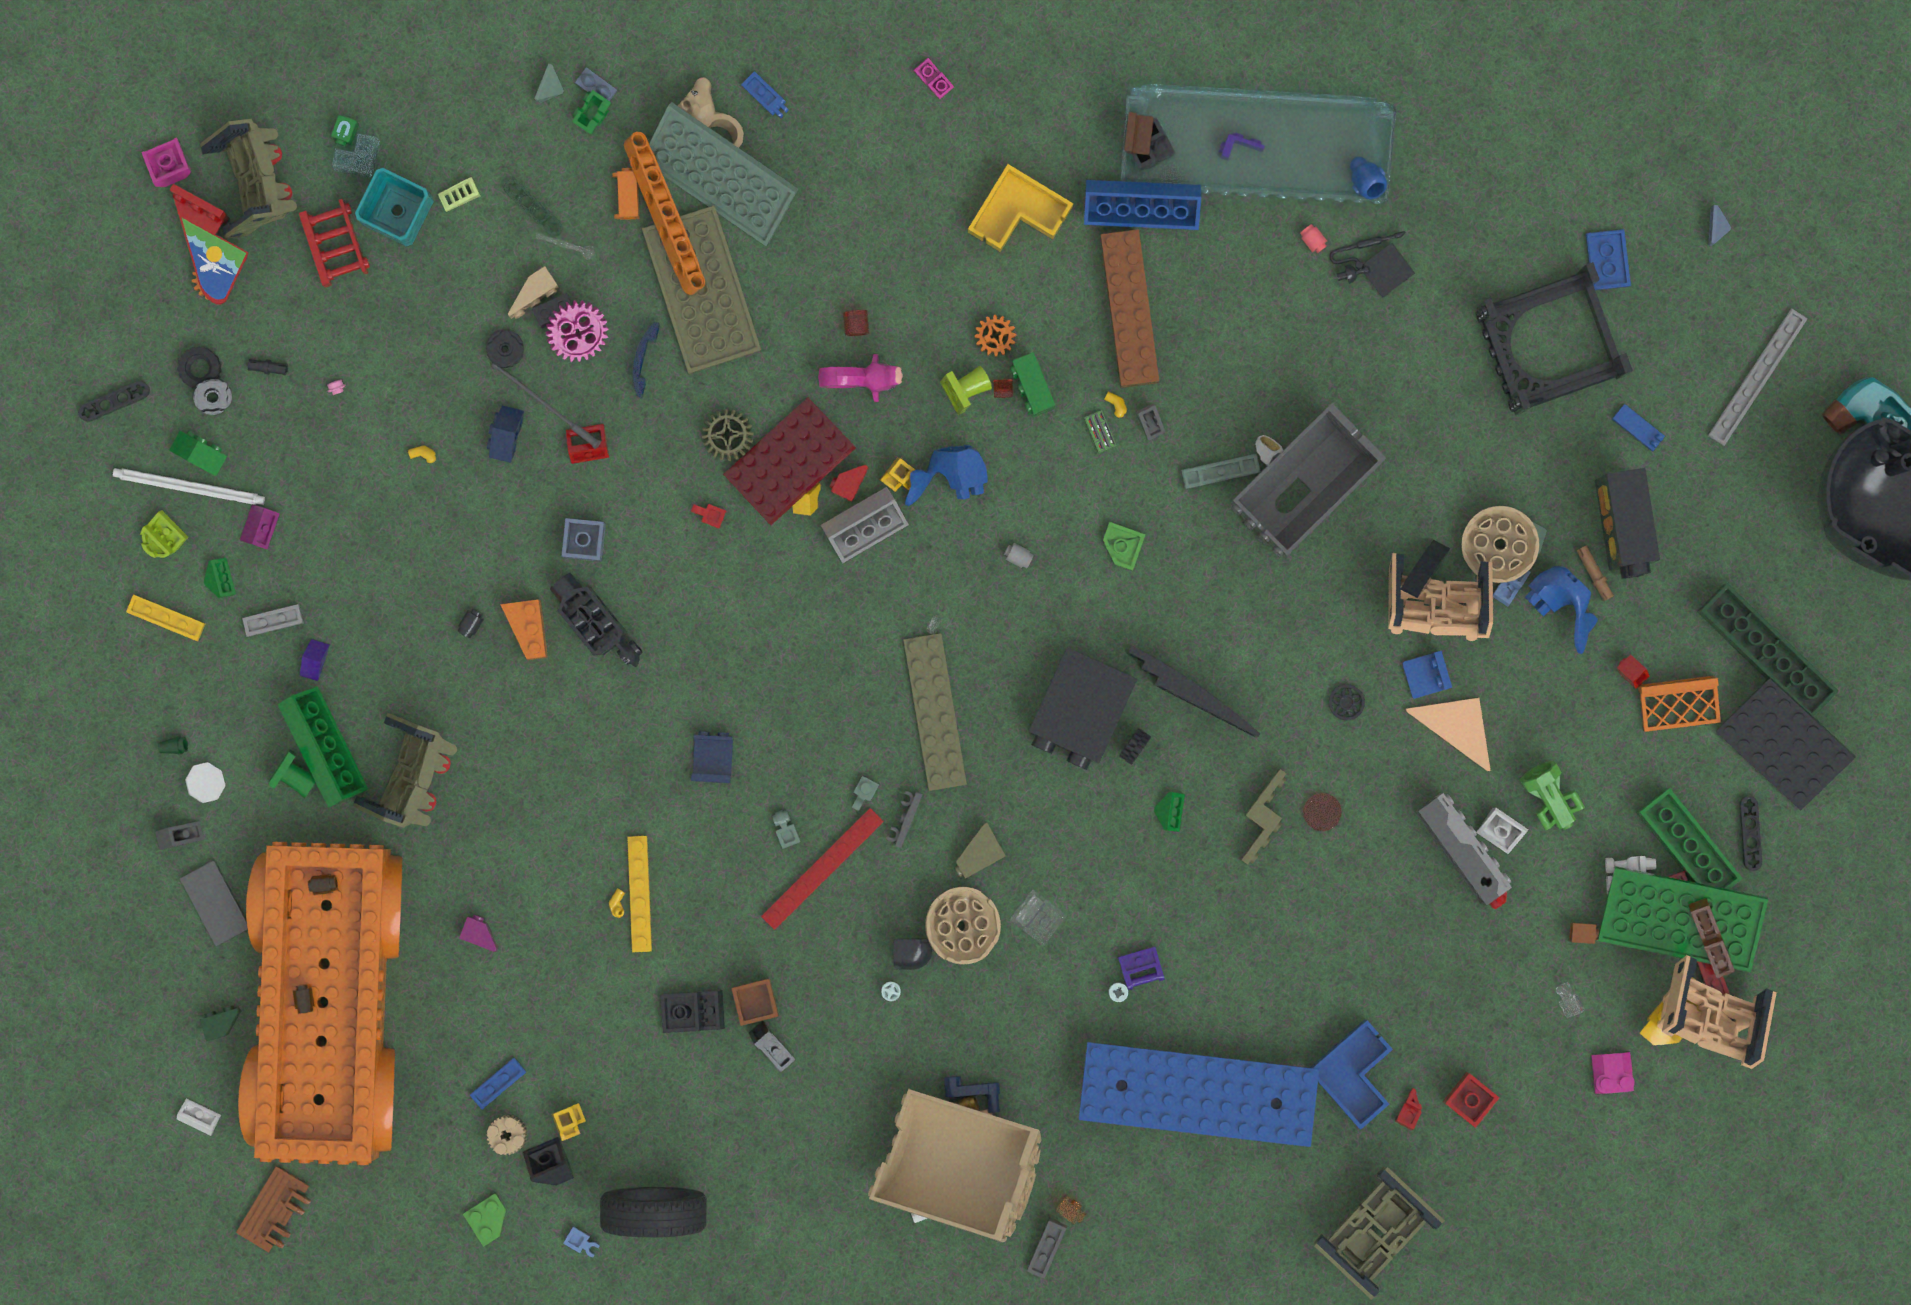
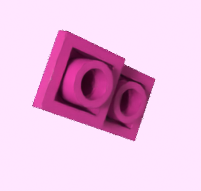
M926 58L913 70L939 99L954 87L929 58Z

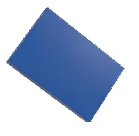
M1624 229L1586 233L1589 263L1594 262L1600 279L1594 285L1595 290L1630 287L1631 282Z

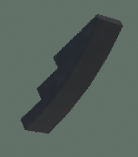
M1433 540L1408 575L1401 590L1418 598L1439 569L1441 562L1448 555L1450 548Z

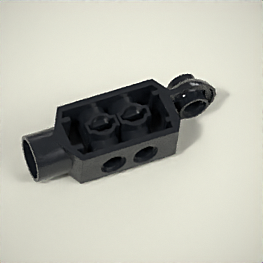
M571 573L566 574L551 586V592L560 602L557 611L593 656L605 655L617 646L619 649L617 651L618 655L627 665L638 666L640 655L643 653L633 640L628 641L625 638L627 631L592 587H582Z

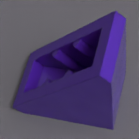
M311 639L302 656L300 676L319 681L329 644Z

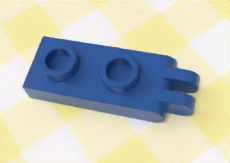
M755 71L741 84L772 116L776 114L782 118L783 114L779 111L780 108L785 113L789 111L784 105L786 101Z

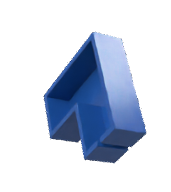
M1366 1019L1310 1067L1319 1069L1318 1083L1360 1130L1389 1105L1364 1074L1393 1050Z

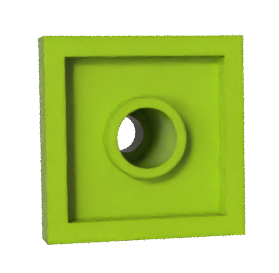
M981 366L976 367L959 380L951 371L940 381L958 415L964 413L971 405L968 398L992 389L991 382Z

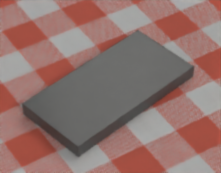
M215 860L180 878L215 946H219L248 930L247 920Z

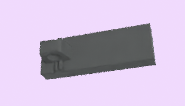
M1049 1218L1029 1263L1027 1272L1045 1279L1067 1229V1225Z

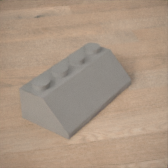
M885 487L823 523L821 527L841 562L844 563L909 524L889 489Z

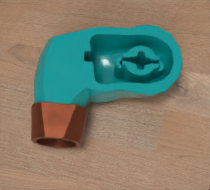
M1865 377L1853 383L1822 414L1827 424L1840 435L1857 424L1859 420L1868 424L1881 418L1894 420L1911 430V407L1908 406L1898 393L1872 377Z

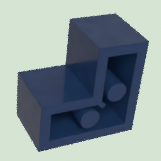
M502 405L500 411L495 413L493 423L489 427V434L491 435L487 443L489 458L512 462L516 452L517 437L523 424L524 410Z

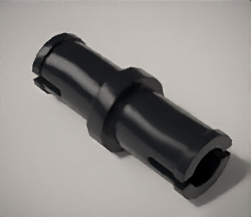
M249 359L247 369L248 371L264 372L267 375L270 373L287 375L288 364L272 362L268 359L265 361Z

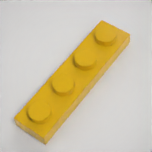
M136 595L132 596L126 611L131 615L195 641H199L205 626L203 622Z

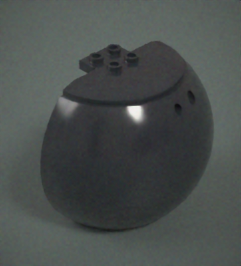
M1881 418L1852 432L1833 451L1821 475L1818 491V509L1825 535L1839 552L1869 570L1888 577L1911 581V430L1894 420Z

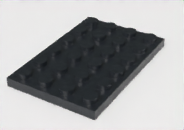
M1771 677L1716 730L1718 735L1800 811L1856 758L1848 748Z

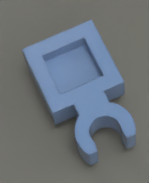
M573 1226L563 1243L578 1253L582 1249L586 1250L587 1255L590 1257L595 1255L590 1251V1247H600L597 1242H589L590 1235Z

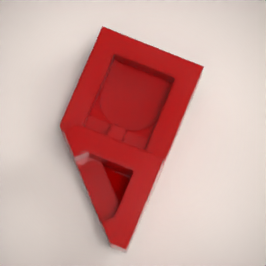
M1414 1088L1408 1094L1395 1120L1396 1123L1410 1130H1414L1422 1113V1106L1419 1104L1417 1092Z

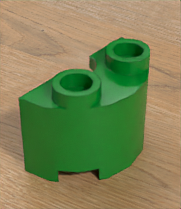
M594 90L586 93L583 98L585 104L582 108L578 107L575 110L572 121L589 134H593L597 125H601L609 112L608 108L612 105L610 101Z

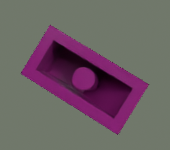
M473 914V917H467L459 939L497 952V943L488 923L483 922L484 918Z

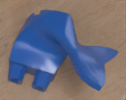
M970 445L950 446L934 450L927 472L914 470L910 473L911 488L906 497L905 505L910 506L916 502L929 485L932 477L938 472L947 478L951 489H956L957 499L970 498L969 488H971V495L983 494V483H987L988 479L986 465L979 452Z
M1554 566L1540 573L1530 583L1529 587L1532 590L1525 598L1535 606L1534 608L1542 616L1550 610L1555 612L1563 606L1573 605L1576 611L1575 647L1577 652L1582 654L1585 650L1588 634L1598 621L1594 614L1585 613L1590 601L1591 592L1566 567Z

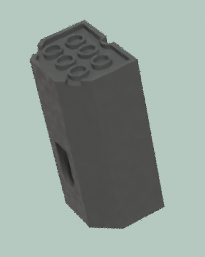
M1331 403L1230 503L1232 505L1231 510L1245 521L1243 525L1249 531L1254 530L1258 534L1257 539L1263 545L1267 543L1279 558L1281 556L1285 558L1386 457ZM1299 478L1311 492L1292 511L1285 514L1280 513L1275 507L1276 499Z

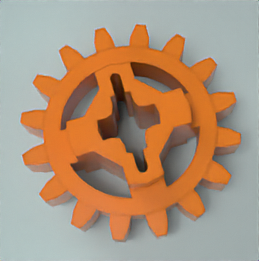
M994 315L992 320L987 316L986 323L980 321L982 327H976V331L979 334H976L975 338L979 339L976 345H982L981 352L987 350V356L993 352L994 356L997 357L998 352L1005 355V349L1011 351L1009 345H1015V341L1012 338H1015L1016 334L1011 332L1015 327L1008 326L1010 320L1004 322V316H1001L999 320ZM995 324H1000L1005 328H998ZM988 327L989 332L983 337V331ZM992 328L996 334H1001L999 335V343L995 338L991 339ZM1008 335V340L1006 344L1003 345V337ZM986 344H994L996 345V348H991Z

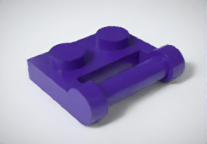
M1155 946L1118 957L1128 990L1155 980H1165ZM1153 967L1156 969L1155 973L1131 979L1129 975Z

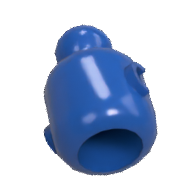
M1363 157L1354 158L1350 163V169L1353 172L1351 177L1353 189L1365 199L1378 198L1387 188L1386 173L1381 166L1378 167L1375 163L1367 162Z

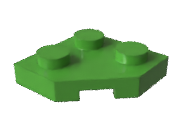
M1109 522L1103 542L1114 565L1133 571L1145 534Z
M497 1193L463 1214L483 1247L500 1237L506 1208Z

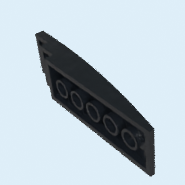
M1132 645L1130 646L1127 654L1144 662L1140 670L1157 678L1154 683L1155 686L1255 738L1259 737L1260 733L1205 689L1160 660Z

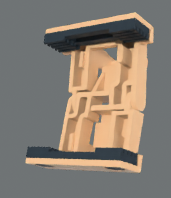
M1392 553L1389 566L1388 629H1391L1393 634H1401L1404 629L1427 634L1431 631L1434 635H1466V639L1469 641H1475L1477 638H1489L1493 625L1492 562L1481 561L1477 582L1446 581V584H1444L1442 581L1431 579L1424 591L1416 598L1401 590L1403 583L1408 577L1403 575L1404 554ZM1408 598L1419 599V600H1424V602L1408 601L1407 599H1408Z
M1685 956L1675 964L1670 990L1662 1000L1664 1005L1661 1020L1658 1021V1028L1671 1037L1676 1034L1694 1044L1698 1042V1045L1702 1048L1741 1060V1065L1750 1069L1763 1062L1777 992L1766 988L1753 998V1003L1726 993L1722 995L1720 991L1692 979L1695 974L1697 959ZM1686 1000L1698 1005V1010L1700 1011H1697V1006L1686 1002ZM1749 1027L1747 1040L1739 1038L1738 1032Z

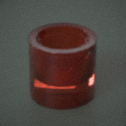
M867 310L843 312L845 336L869 334Z

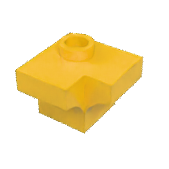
M897 457L880 481L894 492L901 485L910 490V473L915 469Z
M817 483L792 506L794 514L811 516L818 508V495L821 490L820 483Z
M579 1103L551 1114L561 1141L579 1135L578 1124L586 1121Z

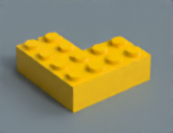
M1007 164L969 226L968 233L981 241L985 238L986 244L999 252L1005 246L1020 220L1053 239L1060 229L1062 221H1065L1071 211L1073 203Z

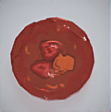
M1319 793L1308 798L1303 809L1304 820L1308 826L1314 830L1326 831L1338 824L1342 811L1340 803L1335 797L1330 794Z

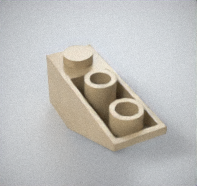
M545 266L528 277L508 313L511 319L513 317L515 319L525 314L524 310L529 307L535 308L541 303V299L546 296L550 298L557 293L556 289L559 287Z

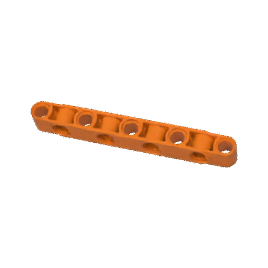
M634 132L624 142V148L630 160V165L681 287L686 294L693 295L705 285V279L698 259L646 136L642 132Z

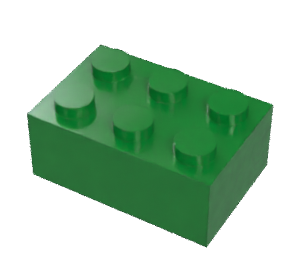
M1034 352L1013 360L1010 372L1014 380L1018 379L1017 389L1021 397L1025 396L1027 402H1025L1024 406L1028 415L1032 414L1034 418L1054 410V400Z

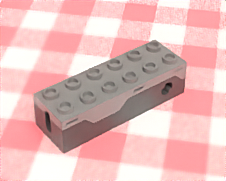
M1437 794L1414 812L1479 902L1486 906L1490 904L1493 909L1499 908L1506 902L1507 891L1512 888L1509 884L1511 883L1510 878L1506 873L1500 872L1498 869L1500 865L1494 857H1489L1487 854L1488 848L1482 841L1480 842L1476 839L1477 833L1471 825H1466L1464 822L1466 818L1460 810H1455L1452 806L1454 804L1452 798L1448 794ZM1482 878L1487 879L1486 885H1481Z

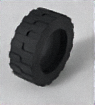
M192 347V349H187L180 356V360H178L177 371H179V377L186 385L193 389L204 378H220V373H222L219 357L208 348ZM196 359H204L209 365V371L204 377L198 378L191 373V364Z

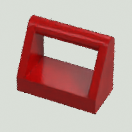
M604 424L581 427L589 434L601 432L602 441L596 449L590 443L573 446L571 437L578 436V434L572 429L566 430L568 454L571 464L609 458Z

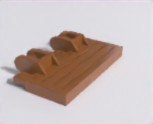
M276 1166L236 1233L268 1253L274 1245L283 1248L285 1244L270 1234L274 1230L284 1237H290L291 1233L277 1225V1223L286 1226L293 1211L303 1215L305 1212L303 1208L292 1203L291 1199L294 1196L302 1203L310 1204L311 1200L297 1192L299 1189L306 1193L309 1185Z

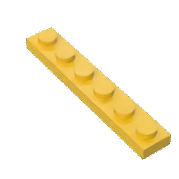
M647 836L628 837L632 952L652 951L648 842Z

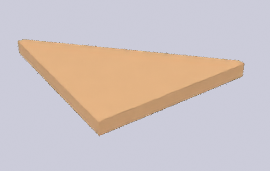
M1479 698L1406 709L1408 714L1458 749L1473 762L1477 763L1484 770L1491 771Z

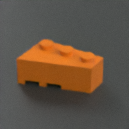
M531 600L500 604L526 659L548 658L541 601Z

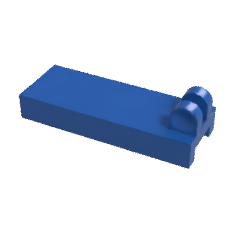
M1625 404L1612 418L1614 422L1651 451H1654L1665 437Z

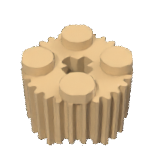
M504 1115L491 1123L487 1130V1136L489 1137L487 1140L489 1141L488 1144H491L490 1148H494L493 1151L500 1155H511L523 1147L526 1143L525 1140H527V1129L523 1125L524 1122H520L521 1119L517 1120L518 1117L514 1118L513 1115L511 1117ZM504 1130L507 1133L511 1132L510 1140L503 1137Z

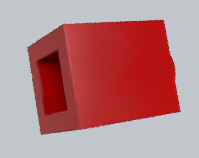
M1632 655L1621 660L1617 667L1620 675L1635 689L1650 677L1647 669Z

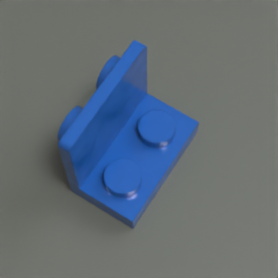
M1442 651L1402 663L1413 699L1452 688Z

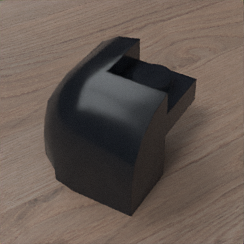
M1157 117L1153 120L1149 155L1131 153L1139 169L1142 171L1157 166L1160 162L1176 154Z
M894 939V970H915L927 965L933 951L928 939Z

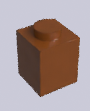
M1570 923L1569 942L1595 944V940H1598L1599 929L1596 928L1595 924Z

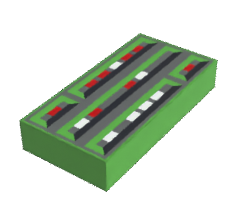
M1102 410L1084 417L1098 453L1117 446Z

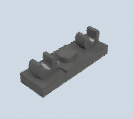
M905 791L904 794L910 796V801H901V804L904 806L910 805L908 812H903L899 822L902 824L901 830L899 832L895 827L890 829L896 832V837H887V840L891 842L897 841L895 846L899 848L903 846L923 796L920 793L916 792L914 797L911 792Z

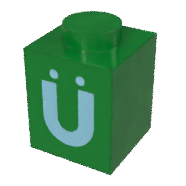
M338 115L331 137L335 139L336 144L346 146V144L352 145L359 123L356 120Z

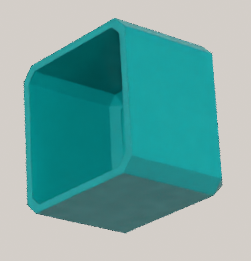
M380 168L376 170L355 215L363 226L404 246H409L413 244L434 201L426 188L389 170ZM395 206L403 208L401 215H393L392 211Z

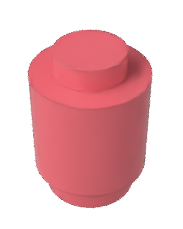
M1312 224L1300 233L1301 239L1312 253L1315 251L1319 253L1327 247L1325 244L1327 242L1326 238Z

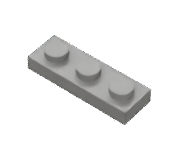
M299 604L242 618L247 637L304 623Z

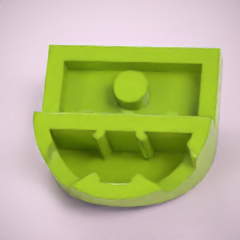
M163 510L159 511L148 525L142 528L140 533L143 541L141 543L142 548L148 555L154 558H165L175 553L189 538Z

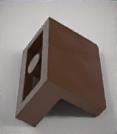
M1129 112L1124 149L1126 153L1149 155L1154 120L1152 116Z

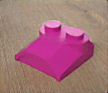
M177 137L174 140L142 152L155 187H166L187 178L191 172Z
M1630 1052L1591 1055L1595 1094L1634 1091L1635 1082L1632 1074Z

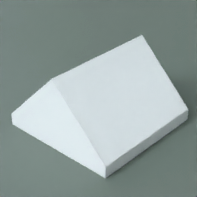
M1492 808L1476 833L1509 854L1528 829L1499 809Z

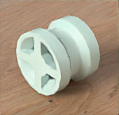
M890 981L884 984L881 993L887 1001H895L900 996L901 989L897 983Z
M1114 983L1109 988V996L1115 1002H1122L1128 996V989L1122 983Z

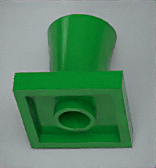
M289 749L269 780L268 785L275 789L279 781H282L305 799L315 784V780L310 772L292 763L296 753Z

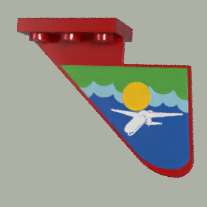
M173 184L170 192L173 194L201 291L209 301L216 305H221L227 301L249 253L216 235L222 223L226 225L229 220L224 211Z

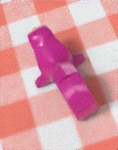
M878 354L873 355L872 363L866 368H819L818 375L819 387L821 388L866 387L871 390L874 402H879V392L894 389L896 385L902 383L903 378L900 367L879 363Z

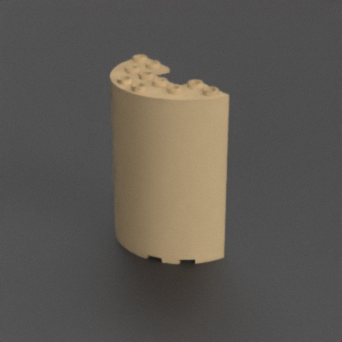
M908 1089L907 1094L903 1095L901 1101L902 1109L895 1117V1126L899 1129V1132L892 1140L893 1148L891 1153H888L885 1163L882 1162L881 1167H878L876 1170V1181L869 1189V1199L999 1242H1005L1007 1240L1006 1236L1011 1237L1015 1231V1221L1021 1219L1036 1177L1034 1164H1038L1041 1151L1037 1143L1040 1144L1041 1142L1040 1131Z

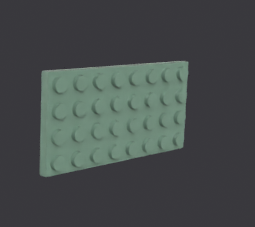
M672 102L668 105L649 143L664 177L708 207L715 205L718 214L763 245L767 246L794 199L798 188Z

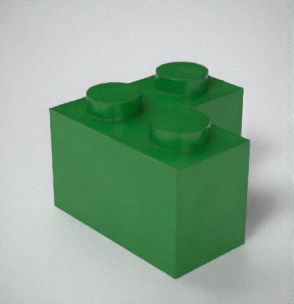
M179 431L169 449L172 453L214 476H217L227 458L226 455L221 453V448L214 444L209 447L206 445L208 441L190 431L187 434Z

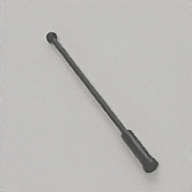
M493 363L491 364L493 369L499 370L570 425L572 430L590 443L594 449L600 445V440L594 438L578 424H573L504 369L497 367Z

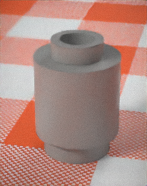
M1013 543L1012 546L1008 545L1004 553L1007 556L1005 560L1021 568H1028L1034 556L1029 550L1016 543Z

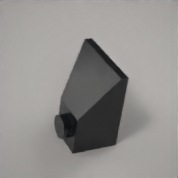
M559 1137L523 1152L532 1182L557 1186L574 1178L571 1165Z

